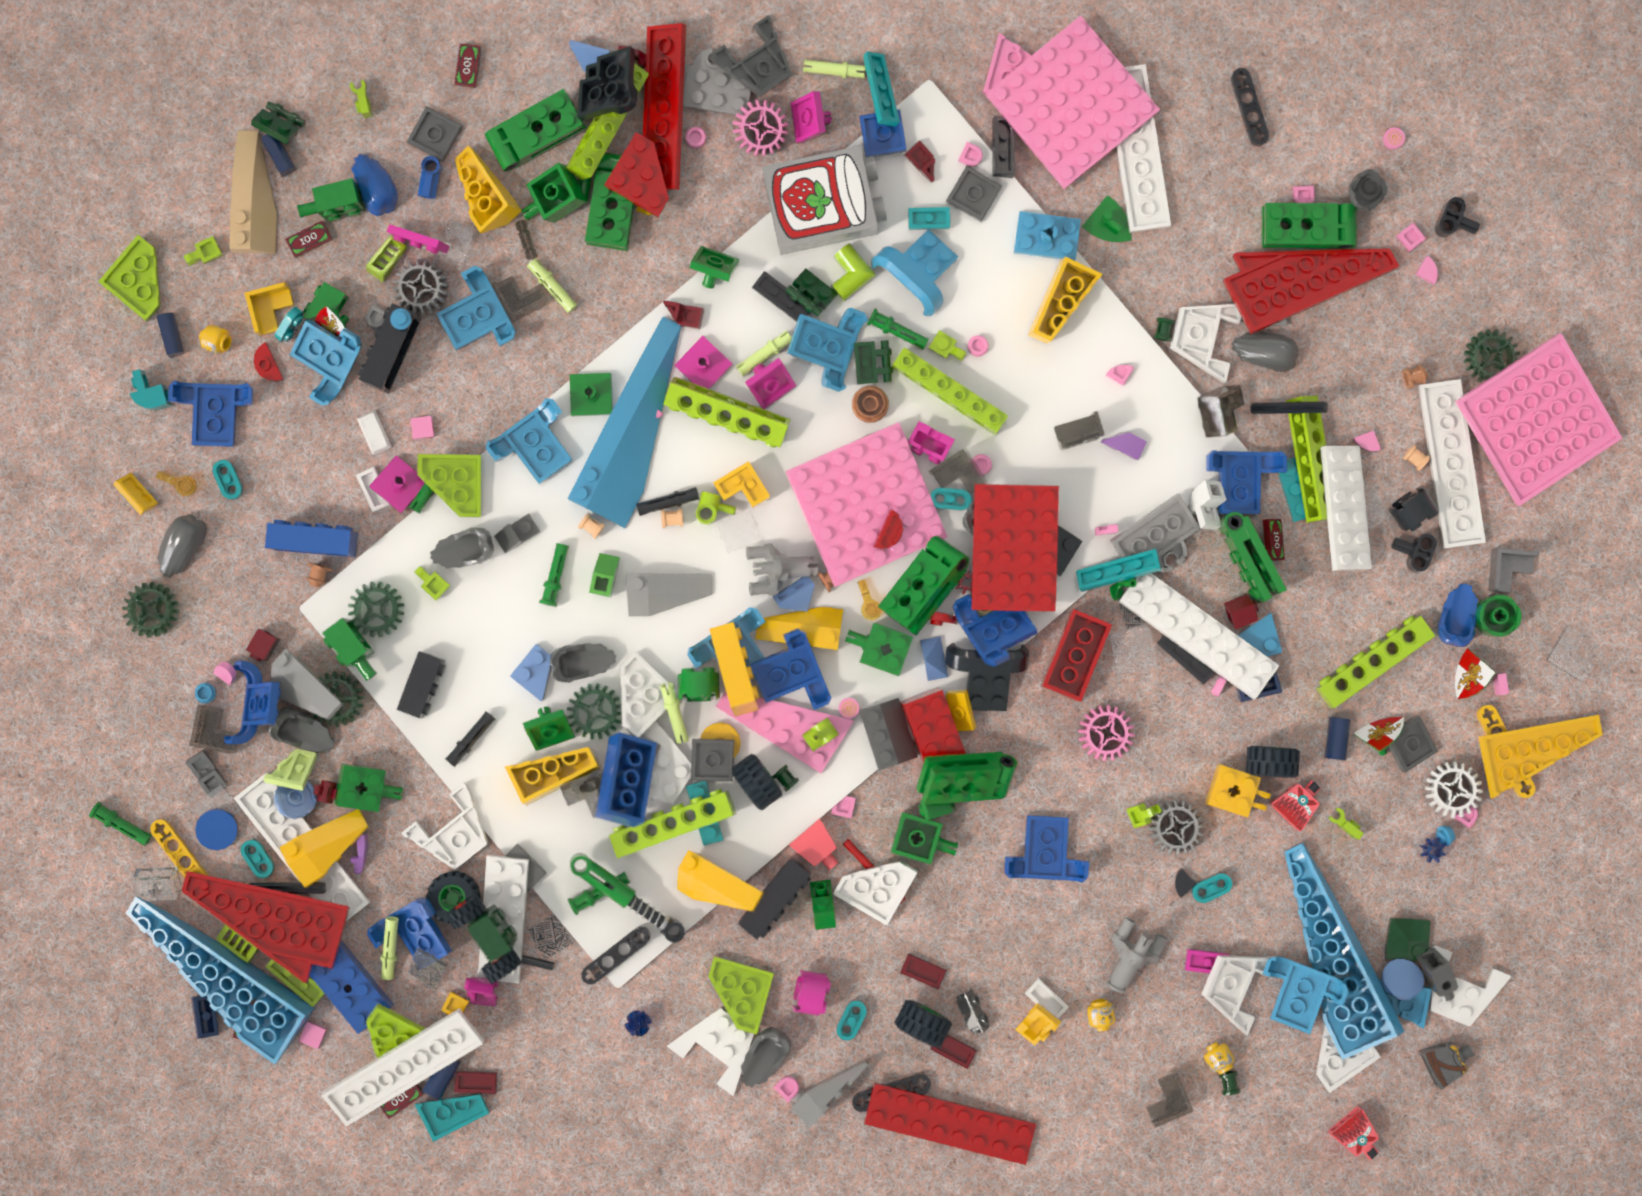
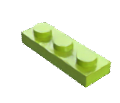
M272 959L265 966L312 1007L325 994L311 976L309 977L308 984H306Z

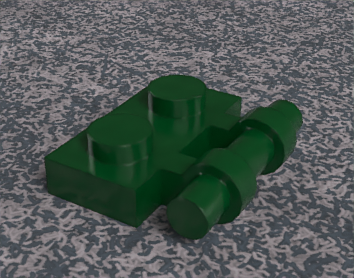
M269 101L266 104V109L271 112L262 109L252 119L251 126L287 145L298 134L299 128L295 125L303 128L306 121L300 118L299 114L291 113L283 109L282 105Z
M806 268L794 280L792 284L794 287L789 285L785 290L791 295L790 298L801 303L806 307L805 310L807 312H812L817 317L838 294Z
M889 340L880 341L881 349H875V341L854 343L857 385L878 383L877 375L883 374L884 382H892L893 367H891L890 362L892 349L889 348ZM876 356H882L883 368H877Z

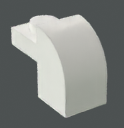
M1204 480L1194 489L1191 495L1189 510L1191 514L1197 515L1201 529L1217 530L1221 527L1216 509L1226 501L1221 482Z

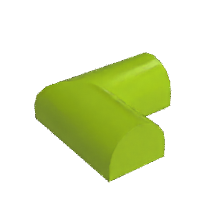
M850 243L834 255V258L847 273L835 281L831 287L843 301H846L872 280L876 274Z

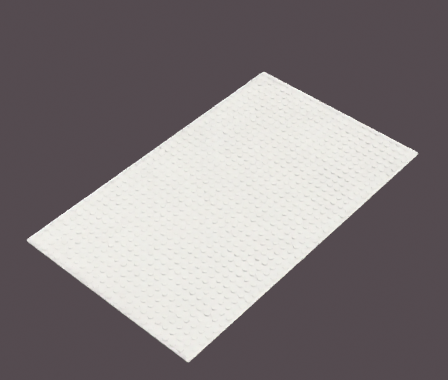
M927 80L896 107L897 110L900 109L906 152L920 140L934 155V181L932 183L928 181L904 156L906 152L874 156L878 180L868 182L872 198L882 196L887 221L877 223V235L780 255L771 212L768 213L722 252L740 259L729 282L717 278L714 288H706L702 285L705 274L698 272L666 299V301L704 309L700 330L681 326L668 388L674 377L691 382L674 365L704 336L733 363L728 371L710 389L761 408L745 381L755 375L753 370L743 377L736 368V365L746 360L768 344L767 341H772L785 330L792 337L797 322L753 290L752 286L765 271L786 288L789 285L794 287L792 285L794 280L806 268L832 288L831 285L847 273L834 258V255L850 243L876 276L846 301H843L837 294L836 298L818 317L812 312L808 317L837 327L842 315L848 308L864 312L868 321L876 308L879 313L887 317L892 316L895 322L929 338L924 350H921L917 346L889 332L884 334L881 329L864 323L855 343L875 341V349H881L880 341L889 340V348L892 349V355H890L891 367L904 347L1008 415L996 435H993L895 369H893L892 382H884L883 374L877 375L878 383L857 385L854 349L844 377L846 389L837 392L823 387L821 380L824 367L787 354L789 345L779 351L778 355L774 354L762 363L766 367L779 358L796 384V387L765 408V410L791 419L781 447H770L761 440L748 439L742 433L729 432L725 427L710 425L706 420L691 418L687 413L682 411L675 412L670 410L668 406L663 405L662 413L664 415L660 418L645 489L638 503L673 494L677 490L680 492L694 487L698 490L699 498L702 491L721 496L713 482L748 461L771 499L765 500L752 508L743 491L738 492L725 501L721 498L720 503L736 507L735 514L732 515L718 511L717 519L711 525L701 524L696 517L699 500L687 502L680 507L673 506L663 509L665 512L682 509L683 527L674 525L666 526V528H662L661 510L639 516L636 506L626 528H623L567 499L610 416H571L569 380L549 397V399H553L563 412L549 428L573 459L571 462L539 485L515 452L503 460L495 462L486 450L481 454V517H458L434 493L420 514L416 511L409 514L300 606V611L323 638L325 636L322 632L339 619L347 618L353 622L374 650V653L366 658V660L377 674L366 681L357 667H348L452 792L466 782L484 831L503 854L506 855L516 844H519L547 872L533 887L534 891L593 961L635 928L643 926L649 930L650 940L648 943L606 975L616 988L624 985L669 947L672 942H669L660 933L657 926L654 927L653 923L648 922L646 918H642L639 913L636 914V911L630 910L629 906L621 907L607 896L597 900L596 904H594L595 906H588L579 911L578 915H575L567 899L574 898L582 894L583 890H591L594 887L572 873L570 859L574 854H586L591 860L615 877L625 872L630 881V884L627 885L636 891L635 894H637L639 899L643 898V902H648L649 906L655 907L656 911H661L662 915L679 920L686 932L718 905L694 900L677 890L678 868L688 850L701 854L743 881H746L878 769L860 711L856 717L850 719L854 720L853 724L822 773H819L717 708V703L726 691L718 662L713 658L696 669L687 656L690 647L711 635L710 628L727 624L749 607L756 608L763 618L798 611L780 608L773 596H768V594L750 596L749 582H767L769 574L754 576L753 570L762 568H753V562H767L765 558L747 560V546H764V544L772 543L786 557L816 556L817 563L808 565V567H818V573L821 572L823 574L827 572L785 471L898 422L908 442L917 423L920 421L934 430L955 439L944 461L940 462L939 465L929 461V456L923 453L919 456L912 452L930 495L936 488L962 489L969 492L972 501H974V484L1059 486L1058 525L1083 542L1061 576L1057 575L1056 612L1025 611L1036 627L1038 634L1087 592L1080 591L1076 570L1120 559V556L1110 542L1112 538L1176 494L1181 495L1188 507L1191 495L1198 485L1204 480H1219V472L1206 471V455L1211 450L1249 452L1101 278L1097 280L1090 292L1084 297L1051 342L1046 344L1028 336L1061 259L1014 253L1019 211L1038 214L1045 213L1015 177L1003 178L992 176L991 149L931 80ZM860 136L847 148L860 146L862 156L865 158L863 138ZM967 142L978 146L982 151L981 162L971 168L1002 185L982 222L946 202L966 165L958 162ZM950 207V229L930 231L958 256V259L934 282L943 295V305L932 316H924L922 302L887 269L882 266L872 268L871 260L886 246L893 247L903 254L927 231L909 230L908 208ZM1077 251L1075 261L1092 269ZM663 302L578 373H611L613 408L662 317L677 323ZM939 330L957 340L955 347L966 352L963 361L956 359L950 354L945 359L929 350V346ZM900 331L901 333H903V334H905V335H907V336H909V337H911V338H913V339L916 340V338H914V337H912V336H910V335H908V334H906V333ZM976 335L983 336L988 341V350L980 357L971 355L967 348L969 340ZM876 356L877 368H883L882 356ZM1115 366H1133L1134 369L1123 386L1106 376V373ZM865 386H876L882 389L889 400V408L886 415L874 423L861 421L852 410L854 394ZM683 396L687 403H692L690 397ZM703 403V407L706 410H712L709 404ZM722 411L724 416L731 417L729 411ZM742 418L743 423L751 424L748 418ZM761 425L764 431H770L767 425ZM1130 432L1147 441L1139 460H1134L1120 451L1113 450L1102 444L1101 440L1113 437L1118 433ZM979 454L987 455L992 462L991 470L985 475H977L971 469L972 459ZM938 495L936 497V500L938 502H943L944 497L942 495ZM963 497L957 498L959 504L965 502ZM936 508L947 534L944 540L969 557L970 562L966 570L970 569V575H972L973 535L965 529L962 523L967 509L957 511ZM704 509L701 512V518L704 520L712 517L710 509ZM588 512L591 513V517L605 524L604 529L596 539L583 528H578ZM529 513L540 532L505 554L494 536L506 525L513 524ZM1118 525V533L1095 536L1096 527ZM471 527L484 528L492 536L494 553L490 559L482 564L446 569L438 563L434 564L430 558V552L436 548L439 540ZM556 543L569 546L560 580L562 589L558 592L556 600L558 605L557 607L540 604L539 600L542 599L545 588L543 583L548 580ZM922 549L839 586L832 587L829 593L818 574L817 576L810 575V579L815 586L808 609L817 607L843 609L838 651L811 647L831 695V700L828 705L814 710L805 687L773 701L844 718L839 712V704L846 698L855 699L859 704V710L897 698L901 702L937 687L943 690L946 701V693L948 691L966 690L968 672L957 671L947 665L948 677L928 681L920 640L940 636L945 658L946 648L951 643H955L956 646L962 649L976 650L959 622H957V625L943 622V626L930 624L931 620H929L918 635L915 636L878 607ZM599 553L620 557L612 598L589 593ZM419 566L423 567L430 575L436 571L451 585L437 601L420 587L424 581L414 573ZM627 574H712V595L652 616H629ZM801 577L787 578V581L783 583V585L777 593H779L780 591H782L783 589H785ZM963 577L962 586L967 585L968 588L971 587L969 584L971 579ZM954 587L936 612L955 616L953 610L954 602L967 594L972 598V593L966 590V593L962 595L963 590L961 588L955 590ZM873 623L912 636L913 639L900 675L895 676L859 663L864 650H862V647L845 642L846 637L855 639V637L847 635L849 629L867 636V634H870ZM757 629L749 634L764 657L788 648L786 643L755 639ZM1032 636V637H1030V638H1028V639H1026V640H1024V641H1022V642H1020V643H1018V644H1016V645H1014V646H1012V647H1010V648H1008V649H1006V650H1007V651H1016V650H1019V649L1021 648V645H1022V644L1025 645V644H1026L1028 641H1030L1034 636ZM535 644H538L550 655L556 649L566 645L602 644L608 650H613L616 655V662L611 664L605 673H599L595 676L575 680L570 683L555 680L552 677V667H550L545 696L542 701L510 677ZM886 644L884 647H880V650L883 651V655L885 656L887 653L892 652V650L889 649V644ZM418 651L444 659V665H446L443 676H439L436 683L439 685L435 696H431L429 714L427 716L424 715L421 719L396 710ZM636 651L667 682H672L673 687L677 691V675L681 673V669L693 668L694 672L702 671V668H715V672L719 673L720 699L716 700V697L713 696L711 701L687 702V698L682 697V701H680L679 708L689 737L687 742L684 743L682 738L681 744L676 743L667 709L657 719V722L690 762L692 759V739H700L705 728L711 724L720 722L729 724L736 729L741 741L739 753L733 759V767L752 753L758 757L771 776L786 764L788 766L787 769L799 781L785 792L783 785L775 778L774 780L782 790L783 796L764 810L758 809L753 804L734 776L733 782L707 781L710 793L719 789L722 792L729 791L737 813L734 816L719 821L724 840L703 846L699 829L617 858L609 834L614 833L613 828L619 827L622 824L599 819L595 816L609 737L619 732L631 735L622 726L621 665ZM757 681L751 682L752 687L756 686L759 697L764 698ZM545 706L551 708V713L563 709L574 731L575 738L536 751L524 730L523 722L538 718V709L542 708L545 714ZM485 711L490 713L496 720L471 747V752L469 754L466 753L456 767L452 766L445 758L457 746L456 742L463 739ZM908 725V728H909V731H910V734H911V737H912V740H913L914 738H913V736H912L910 727H909V725ZM643 734L639 737L654 742ZM657 744L655 756L661 748L659 744ZM586 747L593 750L601 766L600 769L528 806L522 804L505 769V766L559 755ZM690 777L674 804L648 798L645 821L652 819L651 814L662 810L664 814L671 812V807L681 803H683L684 807L690 805L691 802L686 786L700 781H691ZM688 810L687 818L691 821L695 820L693 810ZM673 817L668 818V825L671 828H675L676 820ZM650 824L648 827L649 833L656 835L657 827ZM631 831L629 838L632 842H637L638 835ZM578 860L575 863V868L578 870L584 869L586 866L584 860ZM590 870L589 873H591L592 875H594L595 877H597V878H598L599 880H601L602 882H606L605 880H603L601 877H599L598 875H596L594 872H592V871ZM670 927L668 933L676 935L679 932V927ZM639 931L636 932L637 937L634 939L636 941L640 939L642 941H645V934L643 932L640 933ZM622 943L619 945L618 950L621 954L626 955L630 952V946ZM605 956L602 958L604 967L610 968L613 966L614 961L612 957Z

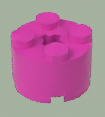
M800 970L802 977L798 976L796 981L794 999L797 1000V1006L793 1005V1011L819 1016L820 1013L825 1014L827 1002L824 1001L825 993H829L831 981H828L826 974Z

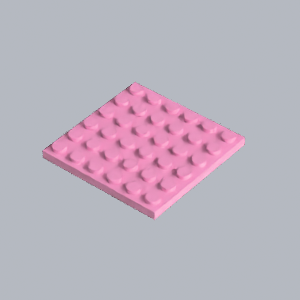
M1082 16L1074 20L985 94L1063 189L1071 185L1160 111Z
M1562 333L1556 334L1455 400V403L1517 506L1522 505L1622 439Z
M899 422L785 471L834 587L926 547L928 541L934 536H939L942 539L947 537ZM890 509L899 514L902 521V537L897 544L890 548H874L873 545Z

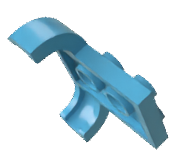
M928 229L903 254L893 247L886 246L882 248L872 258L871 265L872 268L882 266L887 269L922 302L924 306L923 315L932 316L943 305L944 301L941 291L934 282L958 259V256Z
M473 266L462 272L461 275L470 288L472 295L436 313L455 350L457 351L491 332L494 333L500 347L514 340L516 331L482 268Z
M848 308L842 315L838 326L835 327L799 314L787 354L824 367L821 380L822 386L840 392L846 389L844 377L854 349V343L862 325L867 323L868 318L864 312Z
M308 319L305 321L289 355L324 376L317 388L311 392L309 398L321 406L328 405L341 391L361 350L360 336L347 328L341 330L339 336L342 339Z
M545 398L543 403L497 438L488 440L486 444V450L495 462L501 461L515 452L539 485L573 460L549 428L563 414L556 402L549 398Z
M749 607L742 614L728 622H734L735 628L740 627L743 639L739 640L741 648L745 647L748 659H745L747 667L750 666V663L765 658L749 635L763 625L765 620L756 608ZM711 635L688 649L687 656L696 669L713 658L718 662ZM753 673V677H754V678H753V679H750L751 682H753L754 680H756V678H755V676H754V673Z
M1280 956L1269 958L1263 971L1265 976L1284 980L1270 1019L1307 1034H1311L1324 996L1333 999L1335 1003L1343 1006L1349 991L1344 981Z

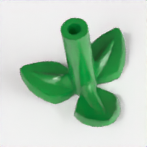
M1135 578L1111 585L1110 594L1112 599L1117 601L1123 595L1122 586L1127 588L1135 587L1137 585Z

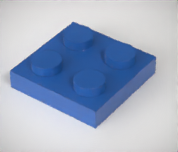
M900 109L897 110L900 120L897 126L878 124L876 113L859 116L865 157L906 152Z

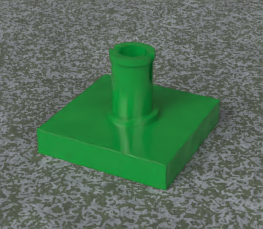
M700 246L691 260L689 268L704 273L702 285L712 289L715 287L717 278L729 282L740 259Z
M611 373L569 374L571 416L611 414L613 410Z
M545 706V714L542 708L538 709V718L523 722L524 730L536 751L575 738L574 731L563 709L551 713V708Z

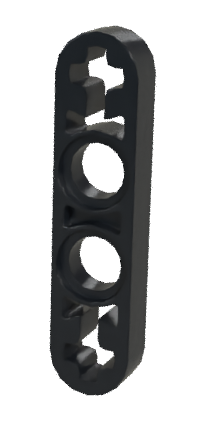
M1238 68L1231 76L1232 87L1250 143L1257 147L1262 146L1269 137L1266 123L1249 71L1244 68ZM1238 73H1240L1241 76L1246 77L1243 80L1244 87L1249 85V87L1243 88L1240 91L1238 90V88L1242 87L1241 81H1236L1235 79L1237 78ZM1245 92L1252 96V101L1249 103H1245L1241 99V95ZM1255 112L1258 115V121L1250 122L1247 119V114ZM1261 124V126L1257 128L1259 134L1264 135L1261 141H1259V139H1254V136L1256 135V129L1253 128L1251 130L1250 127H1255Z
M917 1074L884 1085L897 1087L899 1084H904L907 1086V1090L911 1092L908 1081H912V1085L918 1083L919 1078H922L923 1081H927V1084L924 1085L925 1088L921 1089L920 1086H917L913 1089L915 1093L924 1094L929 1091L931 1081L927 1075ZM873 1088L858 1092L853 1096L852 1105L856 1111H867L869 1101L865 1102V1107L862 1108L860 1105H856V1102H858V1097H862L863 1100L869 1099L868 1094L872 1092Z

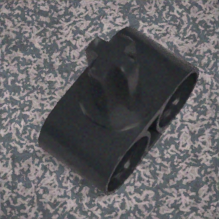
M1453 197L1444 204L1435 224V232L1443 238L1450 236L1457 228L1476 234L1480 224L1464 217L1465 201L1460 197ZM1450 204H1455L1458 207V212H1453L1450 209ZM1443 222L1449 224L1450 231H1445L1442 228Z
M1431 534L1420 535L1416 537L1413 543L1396 537L1392 541L1391 548L1407 554V568L1417 573L1425 571L1429 567L1437 541ZM1423 538L1429 541V547L1427 549H1424L1421 546V540ZM1416 557L1422 561L1421 568H1417L1414 565Z

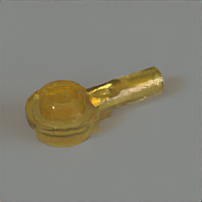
M158 471L156 475L157 479L174 485V488L182 496H191L196 491V481L190 476L176 478L162 471Z
M865 579L858 581L857 583L864 600L861 613L867 620H876L882 612L878 607L879 603L871 598Z

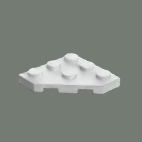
M635 651L620 667L622 726L632 736L639 738L665 712L666 709L663 705L665 701L660 685L665 683L667 687L668 684ZM674 688L676 698H678V691Z
M896 861L845 874L833 895L883 924L888 925L918 871L902 861Z
M1324 1025L1316 1075L1330 1093L1378 1060L1380 1055L1374 1047H1371L1342 1060L1326 1025Z

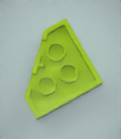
M137 235L98 282L148 322L161 307L156 249L140 235Z
M417 454V475L458 517H481V455Z
M714 956L708 978L735 1027L738 1030L757 1035L774 973Z
M380 1004L375 1006L366 1020L377 1058L426 1029Z

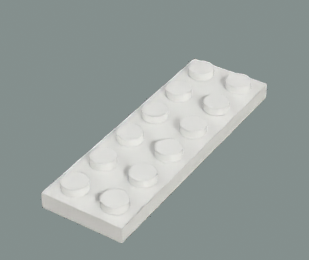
M1360 446L1320 447L1332 571L1372 569Z
M488 855L486 858L483 904L486 909L495 904L497 908L503 910L506 916L505 920L517 932L518 939L513 949L522 961L529 859ZM481 949L479 952L478 977L486 978L481 968L488 963V960ZM521 965L513 970L512 973L506 975V977L501 978L499 982L519 984Z

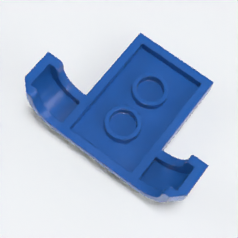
M173 381L169 385L168 401L193 405V446L235 447L236 406L253 405V388L248 383L233 385Z
M1211 450L1206 455V471L1219 472V482L1222 483L1226 501L1219 505L1218 514H1229L1232 512L1260 514L1261 473H1287V456L1283 452Z
M969 594L954 602L953 610L957 621L987 665L996 667L1008 661L1009 653L1006 649L1037 634L1036 627L1025 611L995 610L980 618L977 611L971 609L972 598Z
M797 628L783 634L788 646L787 649L750 663L766 703L805 687L814 710L828 705L831 700V695L803 630Z
M235 661L234 669L242 672L247 682L240 731L236 735L225 736V744L246 743L255 735L258 726L275 725V721L278 718L277 702L281 695L280 683H263L261 672L254 664L247 661Z
M1026 815L1024 857L1006 856L1004 873L1011 879L1031 878L1084 882L1089 875V861L1067 859L1068 817Z
M418 898L388 916L399 918L397 934L400 935L414 959L415 956L425 952L418 956L419 959L431 958L435 962L453 950L432 919V916L437 912L426 898ZM385 918L368 928L367 936L375 948L384 943ZM427 960L420 961L417 964L424 968L425 965L422 964L427 963Z

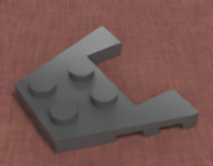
M769 15L753 26L765 43L739 62L735 60L725 45L711 53L708 57L759 97L792 75L785 54L779 47L776 31H773L771 26L772 20Z

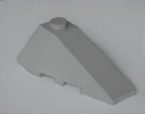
M627 574L629 616H652L712 595V574Z
M285 649L272 663L270 682L280 683V699L306 709L328 720L343 705L305 662L289 650Z
M863 1060L806 1089L803 1093L799 1091L791 1099L793 1101L791 1108L803 1123L810 1128L829 1109V1102L838 1099L845 1090L844 1087L851 1085L866 1069L868 1062Z

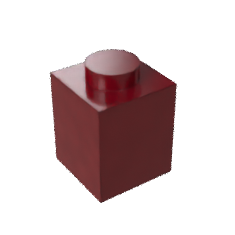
M1247 594L1224 603L1228 620L1235 630L1258 621L1256 613L1259 611L1258 605L1255 600L1251 601Z
M258 628L246 651L250 652V657L256 661H268L280 639L264 629Z

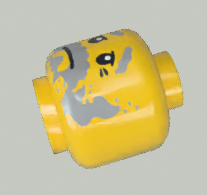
M216 325L205 327L199 334L201 347L215 354L224 353L230 348L232 343L229 331Z
M1107 999L1093 1000L1087 1007L1089 1025L1097 1028V1031H1107L1110 1029L1109 1026L1115 1023L1114 1006Z
M1216 1041L1206 1047L1207 1052L1204 1054V1060L1213 1073L1218 1072L1220 1075L1234 1067L1235 1058L1227 1044L1222 1043L1218 1045Z

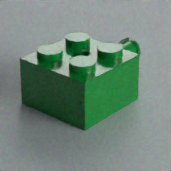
M557 163L526 184L534 202L521 209L522 213L525 212L523 216L527 220L540 213L543 220L556 223L587 202L574 174L565 169L567 165Z
M352 178L312 188L315 201L297 205L300 218L318 213L329 222L338 221L341 219V216L345 215L349 217L358 216L361 214L360 211L365 210L360 190Z
M341 618L322 632L325 636L323 641L330 649L333 648L336 651L337 655L335 657L342 666L357 667L366 681L377 674L366 660V658L374 653V650L350 619Z
M873 623L870 634H867V636L849 629L847 635L855 637V639L846 637L845 642L862 647V650H864L859 663L895 676L900 675L913 639L912 636ZM886 644H889V649H891L892 652L887 653L885 656L883 655V651L880 650V647H884Z
M341 763L334 804L338 807L379 812L381 799L384 797L401 800L402 795L395 794L394 792L403 793V787L385 785L386 771L383 769ZM360 782H362V785L365 787L364 790H361L359 793V791L356 790L355 787L359 786Z
M902 811L890 852L931 864L934 853L937 850L955 856L956 850L948 847L957 849L958 843L941 839L942 823L933 820L926 821L923 817ZM916 832H919V836L922 837V840H918L917 843H913L914 840L911 838V835H915Z

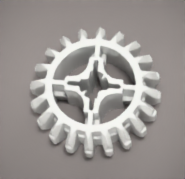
M1454 761L1452 762V768L1446 762L1444 763L1445 770L1439 765L1436 767L1438 774L1435 771L1430 772L1434 779H1426V782L1432 784V786H1426L1425 790H1431V794H1427L1426 798L1433 797L1434 799L1429 805H1438L1435 808V812L1444 809L1442 816H1447L1450 811V817L1455 818L1456 812L1459 817H1463V810L1470 814L1471 809L1469 806L1474 809L1478 807L1473 801H1481L1482 799L1476 796V793H1483L1482 789L1476 788L1482 782L1474 781L1479 776L1477 773L1472 776L1470 775L1473 768L1469 767L1464 771L1465 764L1462 763L1457 768V762ZM1447 773H1456L1451 783L1439 781ZM1462 776L1468 781L1470 792L1462 787ZM1455 784L1456 790L1461 793H1454V796H1452V790L1448 787H1452ZM1437 787L1446 793L1445 803L1440 799ZM1456 797L1468 798L1462 806L1451 807Z

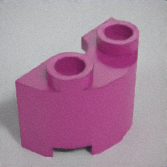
M919 421L908 440V444L912 446L911 451L919 456L923 453L929 456V461L939 465L940 462L944 461L955 439Z
M466 978L465 990H467V997H470L471 1004L497 1006L494 987L498 988V981L490 984L487 978Z

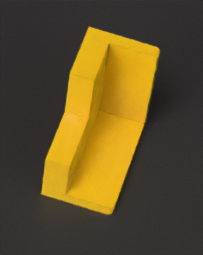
M285 282L244 293L254 332L259 336L277 331L279 325L275 311L295 306L290 286Z
M749 461L713 482L724 501L740 491H743L752 508L765 500L771 499Z

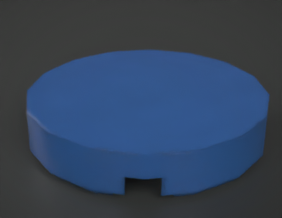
M219 808L210 809L204 812L196 822V837L201 845L208 849H225L237 837V820L228 811L226 812Z

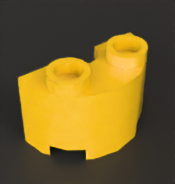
M1037 1003L1015 1030L1035 1046L1040 1040L1044 1042L1050 1035V1030L1055 1031L1062 1021Z

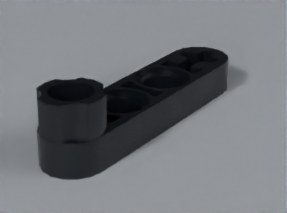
M643 926L632 930L582 970V980L589 985L597 983L648 943L650 940L649 930ZM636 932H643L645 934V941L641 939L636 941L634 939L637 937ZM622 943L630 946V952L626 955L621 954L618 950L619 945ZM605 956L612 957L614 961L613 966L610 968L604 967L602 958ZM597 962L599 968L602 971H604V973L601 974V971H598L594 975L596 978L595 980H593L592 978L587 979V970H595L597 966L594 964Z

